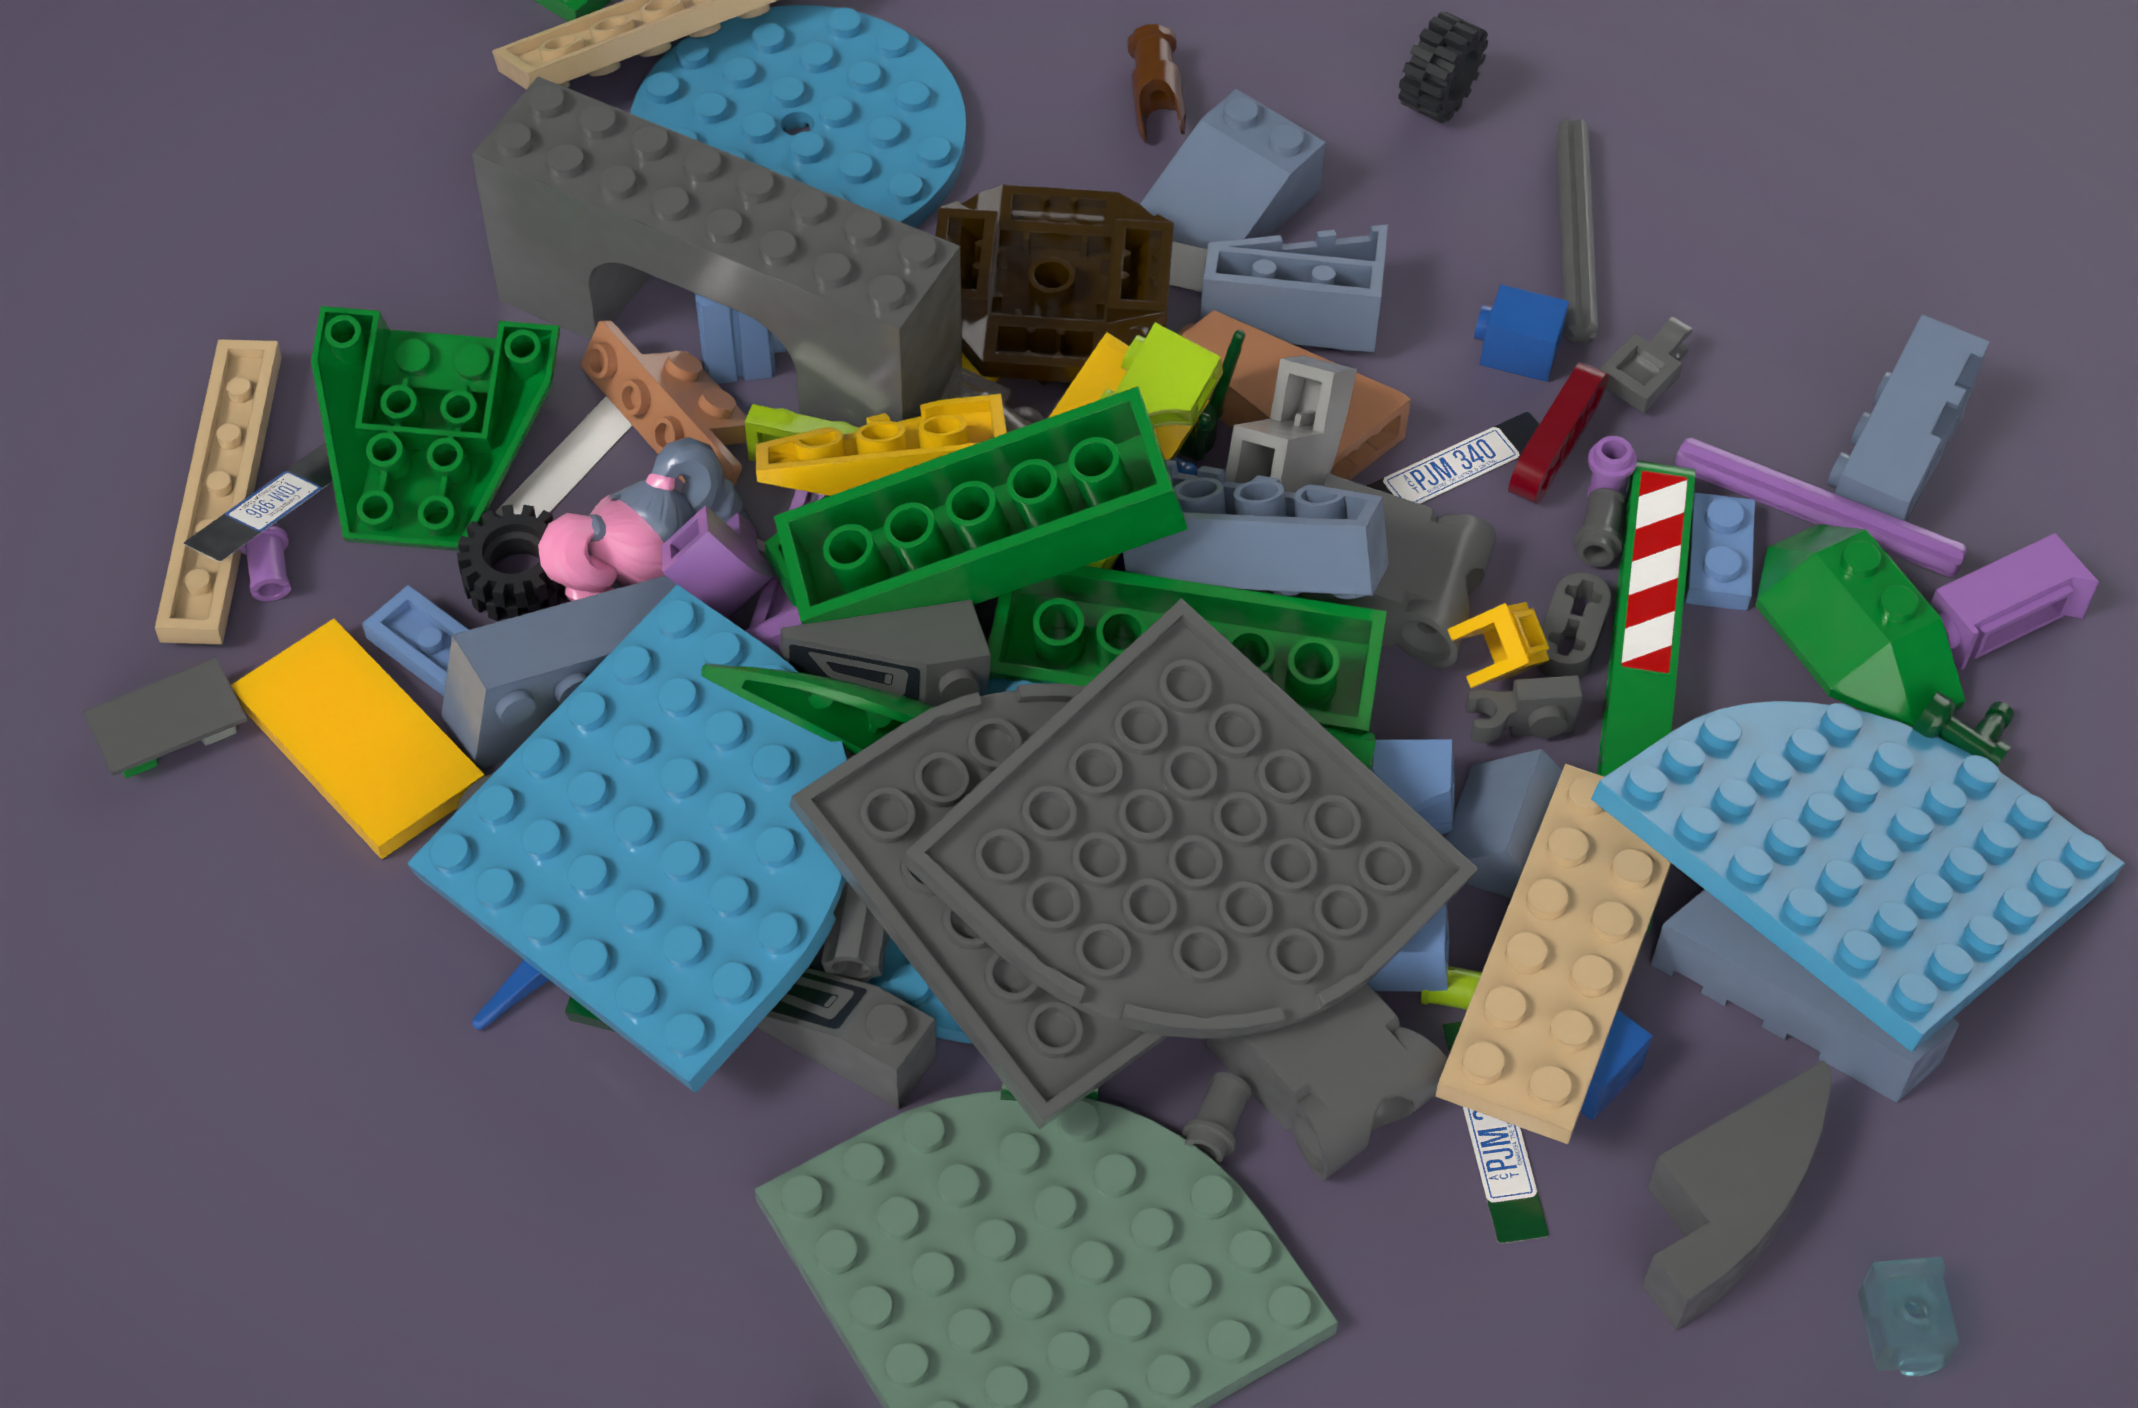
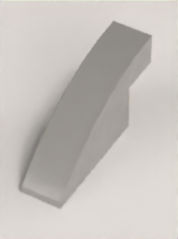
M1304 355L1281 358L1270 419L1236 424L1233 427L1225 473L1226 481L1244 484L1252 481L1257 475L1278 478L1279 482L1284 486V491L1294 493L1308 484L1323 486L1327 473L1330 474L1337 454L1348 414L1357 369ZM1250 590V591H1256V592H1263V593L1274 594V593H1272L1270 590Z

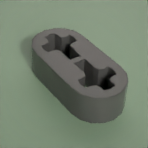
M1570 573L1563 577L1556 586L1542 625V631L1550 648L1546 650L1549 661L1537 666L1546 677L1578 676L1580 679L1591 666L1611 602V592L1608 585L1600 577L1592 573ZM1577 598H1584L1589 601L1582 617L1571 614L1573 604H1575ZM1564 637L1575 639L1569 656H1562L1557 653Z

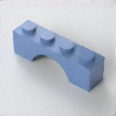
M1452 739L1376 740L1373 766H1371L1370 770L1441 835L1451 832L1454 826L1455 799ZM1447 904L1379 973L1367 982L1374 991L1448 990L1450 935Z

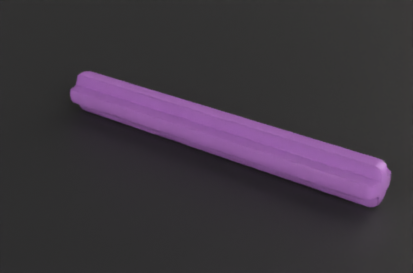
M1692 437L1684 440L1677 453L1676 466L1694 468L1695 477L1816 525L1866 529L1885 552L1947 577H1955L1965 560L1966 547L1960 542Z

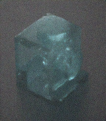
M1943 1257L1871 1263L1859 1288L1858 1297L1876 1371L1900 1369L1901 1373L1907 1376H1922L1936 1372L1948 1364L1959 1344V1338L1943 1280V1274L1946 1270ZM1917 1314H1919V1315H1920V1319L1915 1318V1317H1913V1316H1911V1315H1917Z

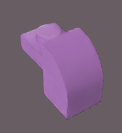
M705 505L661 545L663 574L673 583L678 584L725 618L735 613L776 575L768 561L759 554L756 527L739 512L725 523Z

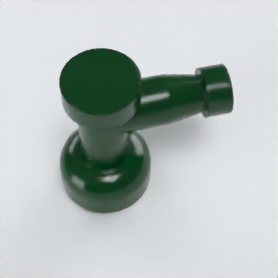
M1938 691L1912 729L1928 738L1939 737L1971 755L1985 757L1998 767L2011 748V745L2000 738L2003 730L2008 727L2014 718L2013 709L2004 702L1992 703L1985 713V718L1979 722L1974 730L1953 716L1955 711L1953 701Z

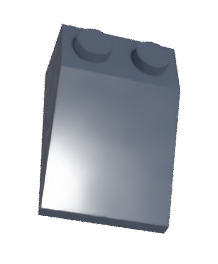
M1235 89L1198 122L1140 204L1153 216L1159 214L1174 222L1173 242L1207 249L1209 242L1268 237L1321 190L1326 142Z

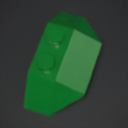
M1817 524L1767 547L1755 607L1829 697L1864 712L1893 719L1911 727L1915 725L1938 691L1953 701L1955 711L1963 708L1966 700L1942 618L1866 529Z

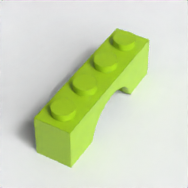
M1155 322L1146 338L1137 335L1129 346L1121 368L1127 372L1117 390L1106 389L1100 399L1139 386L1155 428L1164 425L1193 426L1223 374L1222 360L1219 355ZM1120 554L1086 566L1112 570Z

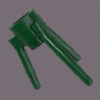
M1236 330L1234 332L1222 364L1223 374L1213 390L1210 401L1202 414L1199 415L1194 428L1180 449V455L1192 457L1194 460L1200 461L1213 448L1216 440L1217 419L1223 414V402L1245 339L1244 331Z

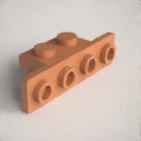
M611 320L599 321L581 361L583 371L657 454L662 451L667 443L686 437L709 444L722 464L725 478L732 481L735 486L742 471V465L724 445L743 444L747 441L745 430L747 416L736 405L735 399L721 389L702 368L701 362L695 356L689 354L688 351L675 350L667 353L641 354ZM678 476L679 479L683 483H685L683 476Z

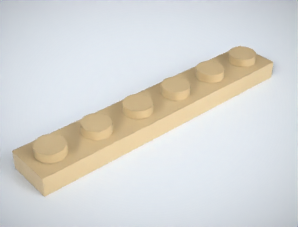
M218 339L155 624V630L160 643L223 644L242 552L238 549L219 562L183 543L254 493L282 359L278 341Z

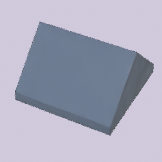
M1543 749L1471 766L1454 812L1453 830L1448 832L1445 837L1446 840L1478 868L1474 876L1466 883L1467 885L1512 899L1563 771Z

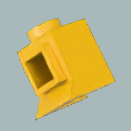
M1527 602L1509 606L1504 603L1447 629L1452 641L1483 634L1495 664L1466 676L1470 688L1508 679L1549 661L1546 650L1550 648L1534 608L1529 609Z

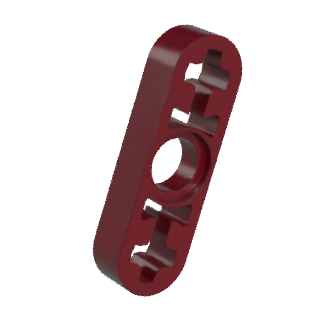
M1579 362L1520 455L1509 482V493L1535 504H1538L1543 499L1596 412L1604 395L1609 373L1583 362Z

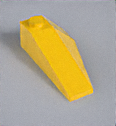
M1001 394L945 399L921 404V416L898 422L890 421V417L886 413L867 417L866 425L860 427L856 432L844 435L837 429L825 427L756 444L757 482L831 496L1007 433Z

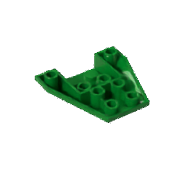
M320 306L311 364L341 531L345 542L459 551L458 542L460 536L468 537L466 527L472 521L481 525L483 521L481 514L488 511L552 388L560 337L559 325L499 321L496 338L391 330L378 310Z

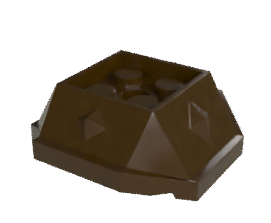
M1005 184L980 192L962 204L959 201H955L939 207L935 236L960 246L962 353L982 377L1037 380L1043 386L1051 381L1072 383L1106 332L1130 346L1137 335L1146 338L1155 322L1166 328L1174 222L1159 214L1153 216L1141 204L1120 192Z

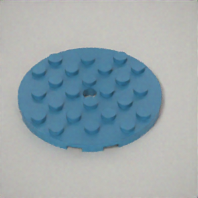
M814 5L770 7L768 12L757 17L743 19L736 16L720 23L721 28L713 34L697 38L688 36L669 50L653 66L638 89L630 114L914 228L918 227L932 215L946 199L961 172L966 152V114L964 102L953 75L943 61L929 47L902 28L882 19L845 7L835 8ZM806 123L809 124L810 131L800 132L794 136L783 131L793 128H804Z

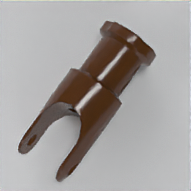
M1146 24L1138 27L1128 37L1127 46L1128 53L1135 59L1136 66L1132 73V88L1139 134L1144 143H1148L1146 120L1149 114L1159 109L1176 110L1181 134L1185 135L1186 111L1181 72L1178 66L1173 63L1172 55L1177 48L1176 35L1172 29L1163 27L1160 24Z

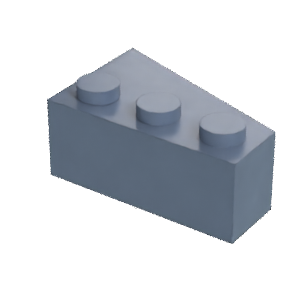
M1388 224L1370 226L1368 236L1336 239L1335 230L1317 231L1316 241L1283 244L1281 235L1209 242L1203 275L1200 320L1216 310L1293 345L1374 353L1382 295Z
M1921 314L1893 372H1886L1877 389L1872 403L1875 405L1872 413L1864 411L1854 430L1850 444L1855 447L1851 455L1841 452L1833 466L1827 485L1836 488L1835 494L1907 522L1963 419L1990 341Z

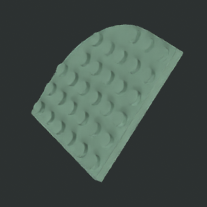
M1001 1091L978 1092L942 1099L908 1110L879 1123L755 1188L757 1204L883 1408H1208L1334 1336L1337 1331L1338 1321L1260 1210L1239 1184L1213 1159L1194 1145H1191V1147L1184 1145L1186 1139L1155 1121L1122 1107L1091 1098L1081 1099L1040 1130L1018 1101L1000 1100Z

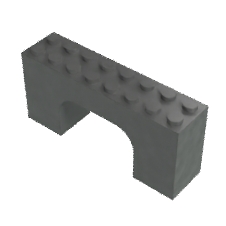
M537 77L472 152L498 299L503 303L591 339L598 322L608 320L614 322L648 278L653 275L742 312L770 330L785 346L794 362L797 374L799 412L802 415L829 421H844L853 426L862 427L867 424V417L886 413L890 417V421L898 422L921 416V404L958 398L963 391L959 245L541 77Z

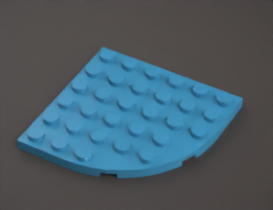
M677 584L407 864L415 876L696 1094L797 982L812 963L835 923L836 918L833 912L847 880L789 805L792 795L848 760V755L842 741L830 742L702 677L701 669L704 664L797 671L768 646Z
M1790 701L1748 703L1719 709L1697 717L1675 729L1601 779L1591 798L1592 801L1910 1052H1913L2109 886L2125 864L2106 850L2099 840L2083 833L2052 810L2046 801L2032 795L2002 774L1998 767L1989 759L1978 755H1971L1938 737H1925L1913 730V727L1868 712L1855 710L1842 703L1831 705Z

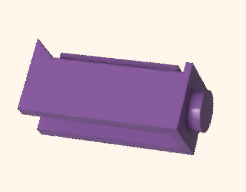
M2054 533L1936 589L1930 605L1942 618L1955 666L1961 671L1965 669L1970 656L1976 659L2064 615L2083 619L2099 581L2059 536Z

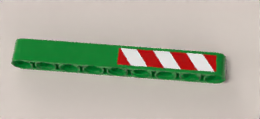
M1637 460L1636 469L1629 478L1626 496L1627 507L1624 514L1622 532L1623 547L1619 560L1597 775L1603 777L1672 732L1695 485L1694 468ZM1653 916L1651 918L1646 934H1648L1650 931Z

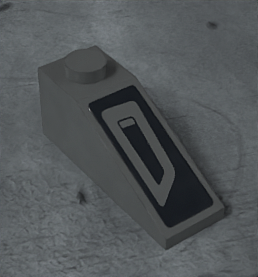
M972 600L780 628V657L800 673L848 681L900 694L935 706L977 692L980 697L988 695L991 654Z
M811 968L805 970L788 993L756 1027L898 1110L936 1060L935 1019L878 986Z

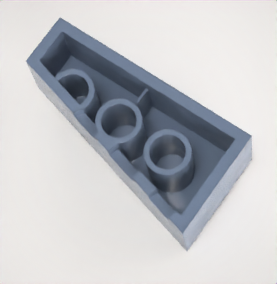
M1166 460L1188 530L1123 552L1126 572L1236 589L1270 590L1276 595L1283 596L1297 595L1302 592L1329 593L1340 599H1355L1364 595L1373 596L1389 566L1383 496L1308 484L1294 493L1284 491V486L1279 482L1278 478L1257 475L1252 481L1244 484L1226 481L1224 469L1202 466L1198 469L1197 476L1178 473L1177 462Z
M664 575L453 634L441 721L454 743L480 770H484L509 758L657 606L676 584Z
M1705 889L1663 923L1651 962L1652 966L1671 977L1677 971L1702 985L1701 993L1721 1005L1726 1006L1728 1001L1759 1017L1764 1020L1762 1028L1783 1040L1787 1036H1791L1818 1050L1819 1060H1824L1826 1064L1896 1103L1942 1063L1959 1026V1023L1952 1018L1916 1050L1910 1052Z

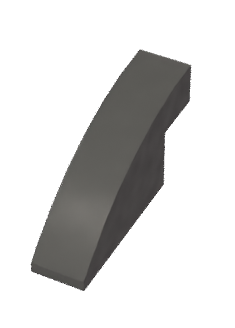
M1824 1060L1658 1156L1647 1188L1685 1237L1653 1255L1642 1287L1676 1331L1714 1305L1750 1270L1772 1242L1792 1207L1823 1129L1832 1079V1070Z

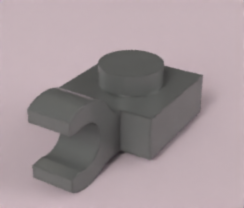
M1673 316L1649 342L1634 333L1599 368V370L1609 373L1606 389L1642 413H1645L1679 379L1682 368L1680 361L1689 349V347L1683 344V341L1689 337L1693 328Z
M1578 676L1517 679L1514 681L1513 691H1494L1490 689L1470 691L1465 706L1466 713L1475 714L1481 712L1491 717L1489 719L1473 720L1471 740L1479 743L1493 742L1499 739L1508 727L1510 728L1511 737L1533 735L1538 738H1551L1561 733H1574L1583 697Z

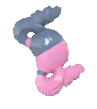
M686 437L665 445L656 457L653 471L647 479L633 483L620 491L604 497L597 503L590 515L565 513L549 523L538 544L540 563L551 580L566 586L565 595L570 601H575L614 590L615 580L625 587L664 576L662 572L661 545L705 505L725 523L737 512L743 515L752 525L753 523L746 510L743 509L742 494L735 490L732 481L725 478L722 464L711 445ZM678 476H683L685 480L681 492L675 489V478Z

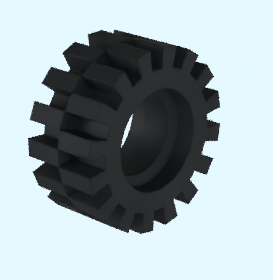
M1442 11L1438 13L1437 17L1434 16L1429 21L1428 29L1424 28L1420 33V42L1418 45H1413L1410 54H1412L1411 60L1406 62L1402 72L1406 73V75L1399 83V88L1402 89L1398 94V98L1401 100L1400 103L1440 123H1444L1445 120L1449 121L1453 117L1454 110L1458 112L1462 107V99L1464 97L1468 98L1472 89L1470 86L1473 80L1477 81L1480 71L1477 70L1484 63L1486 54L1483 52L1488 47L1487 31L1448 12Z
M513 505L502 506L503 516L496 518L492 510L481 514L483 526L472 521L466 527L468 537L460 536L458 542L460 553H457L464 592L467 599L471 598L473 607L479 613L487 608L488 617L499 621L503 612H507L508 619L520 616V613L539 611L542 606L546 608L559 605L558 596L567 599L565 595L566 586L551 580L541 567L540 561L532 568L520 573H502L493 569L497 562L511 555L528 554L540 559L538 544L548 524L553 521V515L545 510L536 518L534 506L523 505L521 514H514Z

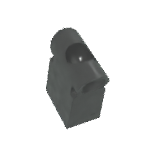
M1327 473L1323 484L1325 487L1383 496L1389 566L1373 596L1364 595L1355 599H1340L1329 593L1302 592L1289 597L1387 611L1382 640L1383 646L1392 647L1398 644L1409 656L1430 667L1446 668L1452 666L1458 659L1464 638L1452 641L1447 629L1470 619L1468 597L1485 577L1497 540L1496 530L1489 522L1480 517L1467 514H1448L1437 517L1433 508Z
M1368 983L1333 1007L1303 1021L1272 1031L1229 1038H1206L1205 1046L1232 1074L1241 1077L1250 1085L1252 1095L1284 1129L1292 1131L1297 1147L1308 1167L1321 1180H1326L1369 1146L1370 1136L1375 1128L1410 1116L1436 1096L1438 1082L1448 1059L1426 1037L1413 1030L1400 1027L1398 1016Z

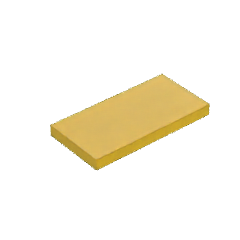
M334 618L231 684L244 712L381 859H384L455 810L467 789L485 777L483 772Z

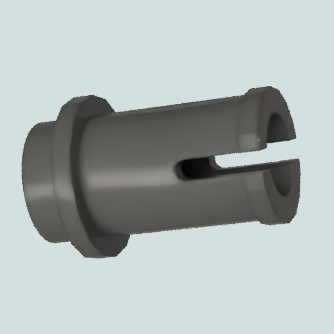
M1600 488L1590 493L1587 499L1588 506L1583 527L1577 530L1573 539V546L1580 560L1594 567H1603L1610 564L1613 559L1619 556L1623 547V540L1619 532L1627 503H1625V497L1620 492L1610 488Z
M1217 1072L1214 1076H1211L1208 1083L1209 1087L1196 1118L1187 1121L1182 1131L1183 1137L1186 1139L1184 1145L1190 1147L1194 1145L1217 1164L1221 1163L1224 1157L1232 1155L1237 1143L1233 1134L1246 1102L1252 1095V1089L1245 1080L1227 1072Z

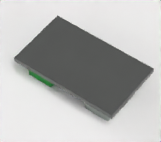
M217 657L83 711L112 776L122 773L125 778L158 766V757L201 740L207 746L237 733L236 725L247 721Z

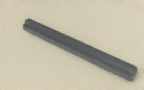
M1566 118L1558 124L1559 131L1556 135L1563 300L1569 301L1564 328L1565 336L1570 342L1582 341L1588 344L1595 340L1596 330L1598 329L1589 128L1582 119L1572 121Z

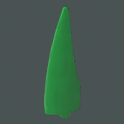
M704 664L701 669V676L830 742L842 741L844 749L855 755L900 725L936 707L935 705L900 694L848 681L800 672L718 664Z

